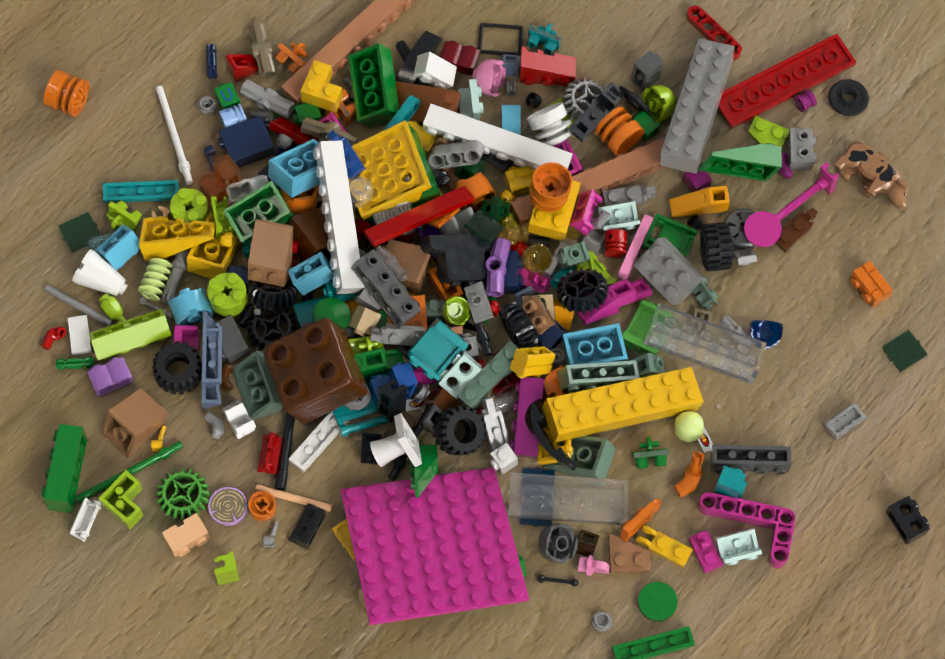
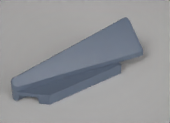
M203 311L202 409L221 405L219 385H222L223 329L206 311Z

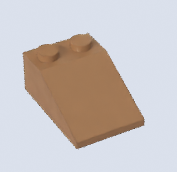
M259 219L255 220L248 261V280L282 287L286 285L290 279L288 270L292 268L293 226Z

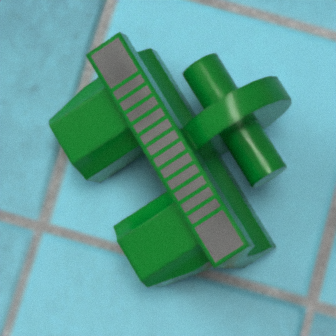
M646 436V442L639 443L640 449L647 448L646 451L631 452L632 458H635L637 469L648 468L647 457L653 456L655 467L666 466V455H669V449L666 448L653 450L652 447H659V441H652L651 436Z

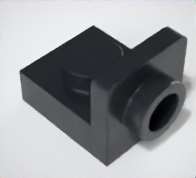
M362 433L361 463L378 464L372 453L370 442L382 439V434Z

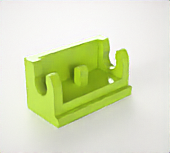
M211 196L210 212L212 222L215 223L214 233L216 239H219L220 235L224 232H233V237H235L234 229L223 211L229 207L227 197H223V202L217 203L216 196Z
M233 551L214 559L215 562H225L224 566L214 570L218 586L240 581Z

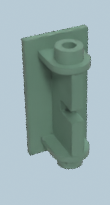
M704 278L692 293L695 295L700 291L701 294L696 298L703 308L709 310L713 307V302L718 305L720 304L717 300L719 296L713 288L709 289L706 283L708 281Z

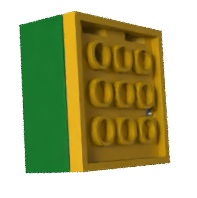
M406 121L352 146L366 169L350 180L348 178V182L361 218L369 222L371 226H374V213L407 203L413 209L441 196L419 135Z

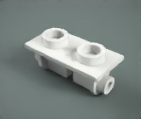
M84 498L69 534L85 542L86 538L90 535L89 531L96 515L101 510V503L96 500L92 502Z

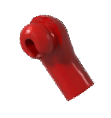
M58 326L48 330L41 347L50 350L53 341L59 340L66 335V329Z

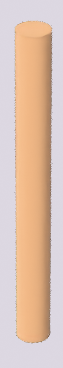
M259 484L255 488V492L267 491L276 498L305 506L309 503L327 512L332 510V505Z

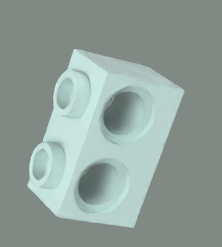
M465 351L462 355L458 353L451 362L453 365L449 370L446 368L441 373V379L438 383L455 398L482 369V366ZM467 362L471 368L464 371L460 368V364ZM449 377H455L458 380V383L456 385H451L448 383L447 379Z

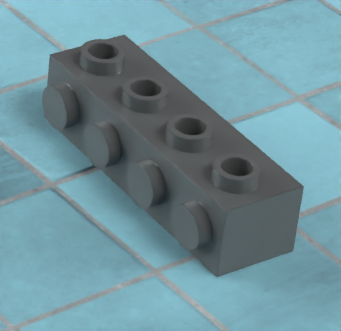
M374 249L358 259L351 267L398 329L416 317L421 311L417 301L410 297L406 287L400 284L395 277V273L386 266L382 256L376 253Z
M712 445L710 450V471L722 473L724 466H727L729 468H738L743 473L747 471H752L755 474L774 472V474L782 475L789 472L791 467V446Z

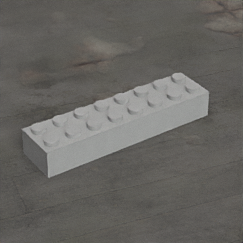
M698 39L661 150L660 166L697 174L732 66L734 46Z

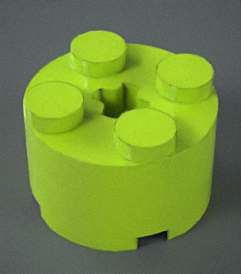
M181 188L170 201L172 220L181 218L184 220L183 223L194 220L205 221L209 214L206 197L198 190Z
M221 273L209 281L207 294L210 306L214 312L224 317L230 315L233 317L242 312L247 304L248 297L245 283L236 273Z

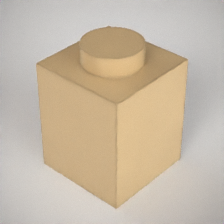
M357 305L348 326L354 328L353 332L360 336L370 335L371 327L376 328L381 314Z

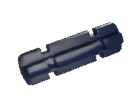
M215 44L206 45L207 77L209 79L217 78Z

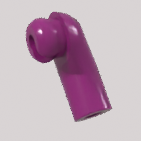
M781 152L782 167L777 172L782 177L789 179L793 176V170L786 164L788 154Z

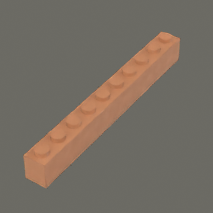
M374 0L281 86L282 95L287 100L294 102L295 106L305 104V102L301 101L300 91L314 60L332 66V80L340 69H344L348 65V55L362 50L366 45H370L374 41L375 36L386 30L389 23L396 21L402 11L408 10L414 0Z
M666 135L658 141H650L646 146L636 147L627 154H619L613 160L608 162L602 161L594 168H586L575 176L571 175L573 181L581 183L577 201L580 193L593 189L595 193L601 195L605 190L615 189L665 168L660 166V158ZM529 195L525 197L520 196L511 202L510 210L522 228L528 226L534 205L531 203Z

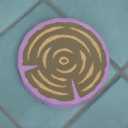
M224 487L213 493L210 497L208 508L213 521L222 526H234L244 519L248 505L247 499L237 488Z

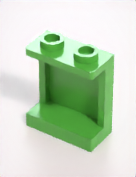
M641 300L639 308L627 330L622 334L625 347L641 355L645 353L657 355L675 322L676 316L667 309L657 307L651 301Z

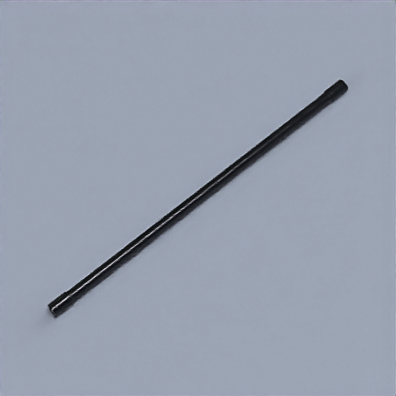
M317 201V208L322 207V201ZM313 290L303 295L302 302L312 300ZM287 412L274 488L281 491H286L289 458L295 418Z

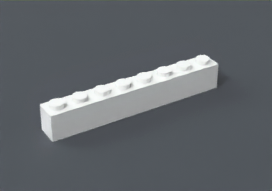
M430 104L423 123V129L430 135H441L450 142L454 140L458 142L479 141L484 145V154H495L497 158L512 160L518 166L524 167L526 165L532 167L533 171L540 165L549 162L559 163L568 170L573 153L434 104Z
M320 141L314 148L313 155L314 159L317 160L316 175L320 180L319 194L323 200L322 213L325 214L326 220L324 228L325 232L328 233L329 239L327 241V248L331 253L330 267L334 273L333 286L336 288L337 294L359 293L365 287L351 269L353 264L360 259L343 143L342 141Z

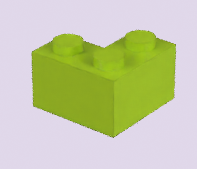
M125 470L98 499L101 506L129 530L143 517L142 510L132 502L142 491L141 483Z

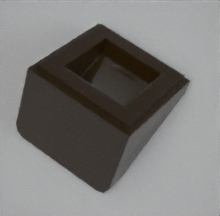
M581 530L578 536L576 553L589 557V555L593 556L599 535Z

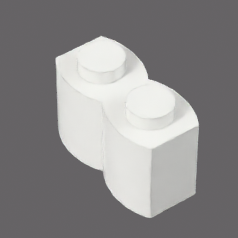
M260 175L228 185L226 191L229 201L238 202L268 183L267 176Z

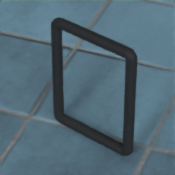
M491 23L480 24L478 43L480 53L521 55L523 42L522 26ZM483 27L520 29L518 52L482 50Z

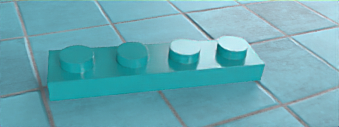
M179 181L103 183V202L110 203L112 201L117 203L120 200L123 202L171 201L172 197L179 191Z

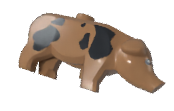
M852 142L847 148L846 153L836 159L835 166L841 171L840 176L844 180L849 181L850 177L857 173L866 182L862 194L867 198L875 197L877 193H884L888 195L890 202L899 210L908 208L905 203L908 183L902 179L896 168L887 161L883 153L875 152L863 142Z

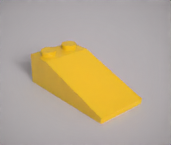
M211 211L205 222H212ZM235 230L232 247L222 246L219 239L215 238V233L213 239L192 247L187 256V271L210 279L225 273L226 269L230 268L240 242Z

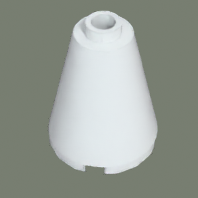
M92 249L87 252L72 279L75 284L114 296H118L119 293L122 295L128 286L125 284L126 279Z

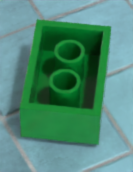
M273 181L268 182L223 210L240 241L246 247L252 243L256 219L285 224L294 216L282 193Z

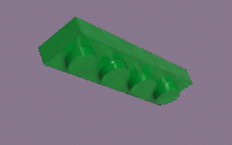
M687 626L612 646L615 659H650L694 647L695 643L690 627Z

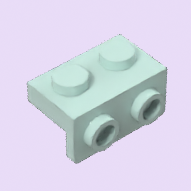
M469 79V88L458 89V92H461L460 114L480 121V113H483V102H479V97L482 96L481 86H477V79Z
M635 201L597 208L598 215L602 210L610 213L609 218L601 229L603 231L625 227V230L635 229L636 225L640 224Z
M753 528L715 538L720 559L724 564L734 565L739 563L738 560L745 558L746 560H753L757 558V555L762 554V550L758 546L755 529Z

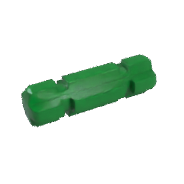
M92 356L85 357V359L82 357L67 358V360H64V358L56 359V368L58 370H64L65 368L81 369L85 366L86 368H91L94 366V358Z

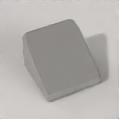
M589 230L588 234L583 238L587 250L593 251L597 255L604 245L605 236L595 230Z

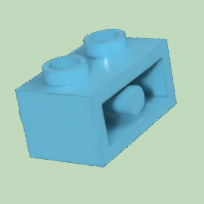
M122 225L95 250L117 271L124 266L127 260L138 253L140 249L139 239L130 228Z
M322 252L288 270L293 285L302 295L327 283L334 277L330 262Z

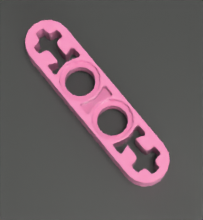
M647 214L644 215L619 270L618 278L628 279L654 217Z

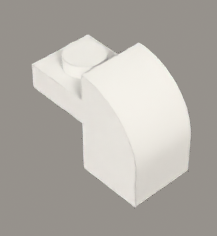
M239 399L221 408L238 439L255 431L256 425Z

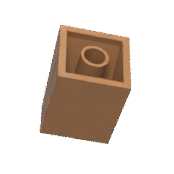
M390 239L387 245H383L380 255H383L384 263L395 273L396 279L406 287L407 291L418 295L431 264L432 255L424 253L421 250V246Z
M140 388L108 411L101 434L129 459L165 424L168 412L149 393Z

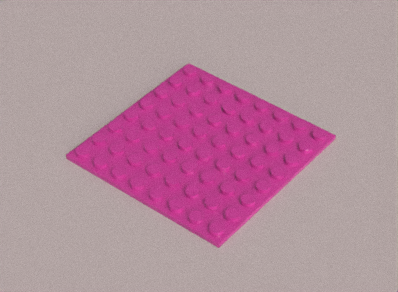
M493 467L435 475L418 498H415V490H411V479L340 489L369 625L529 601L499 482Z

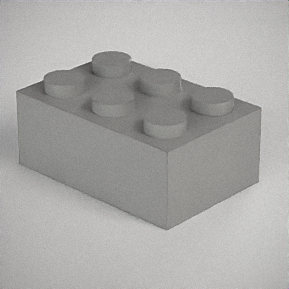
M666 237L658 238L634 264L638 271L672 305L681 304L705 278Z

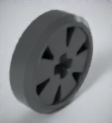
M741 208L730 212L726 216L724 222L730 228L733 247L738 249L755 247L745 237L744 230L740 231V227L743 226L744 228L747 218L756 212Z

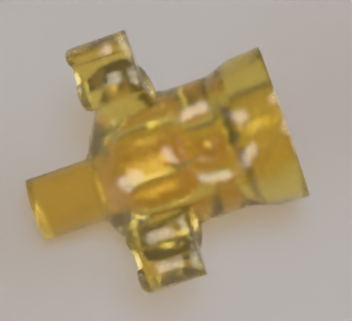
M506 217L504 230L496 231V238L509 240L511 245H516L517 241L528 242L527 223L513 226V217Z

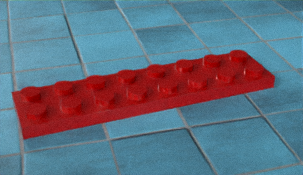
M836 33L723 91L718 110L730 129H733L803 93L806 89H810L855 66L856 60Z

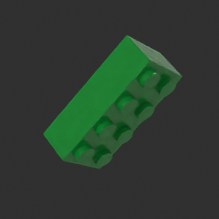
M377 43L348 55L357 122L367 128H372L392 120L399 110L391 50Z
M59 424L58 430L54 432L53 441L55 446L50 451L49 459L51 460V465L46 469L45 478L47 479V484L42 488L41 497L50 511L72 514L88 439L83 427Z

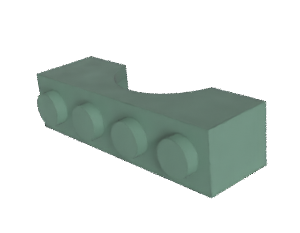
M509 341L457 395L458 403L461 406L470 407V409H478L482 405V399L486 398L505 376L513 373L510 365L512 360H514L515 349L519 348Z

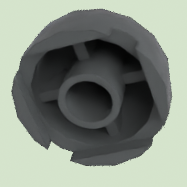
M558 523L547 526L538 537V549L541 555L553 563H566L568 559H572L578 546V539L574 537L572 532L574 531L573 528L567 524Z

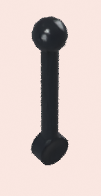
M542 574L537 577L539 583L544 581L571 584L574 587L579 584L577 579L547 578Z

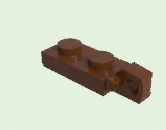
M812 207L805 214L803 212L797 214L782 228L780 238L775 244L786 252L811 229L814 224L812 220L818 212Z

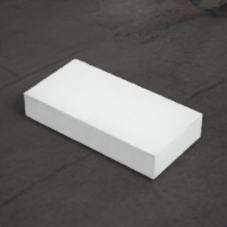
M87 315L68 318L72 355L92 353Z

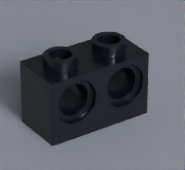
M910 496L890 505L886 510L888 517L906 545L926 535L930 529L928 520L925 516L922 517L918 504ZM900 508L907 509L909 514L901 513ZM910 525H917L919 531L912 530Z

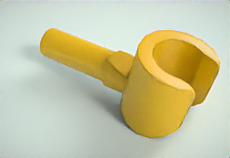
M164 425L161 426L158 440H151L152 452L163 448V436L166 430Z

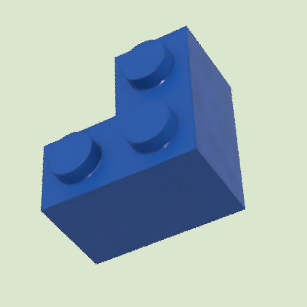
M403 362L393 365L389 375H377L370 380L368 389L375 407H377L378 388L380 386L383 387L391 380H396L395 385L391 386V388L397 389L400 385L404 384L407 387L406 399L412 397L418 382L410 362L406 364Z

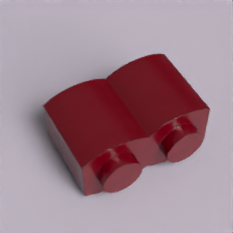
M445 41L440 58L456 66L457 72L473 76V71L476 69L480 57V50L471 45L462 46L456 41Z

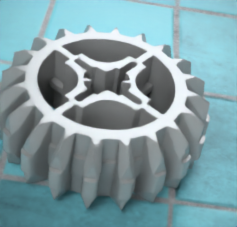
M583 77L580 80H574L573 83L571 82L564 90L562 101L564 102V107L567 108V114L571 115L570 120L573 118L577 120L604 91V84L599 86L598 80L592 82L591 78H588L586 81ZM576 92H580L578 99H575Z

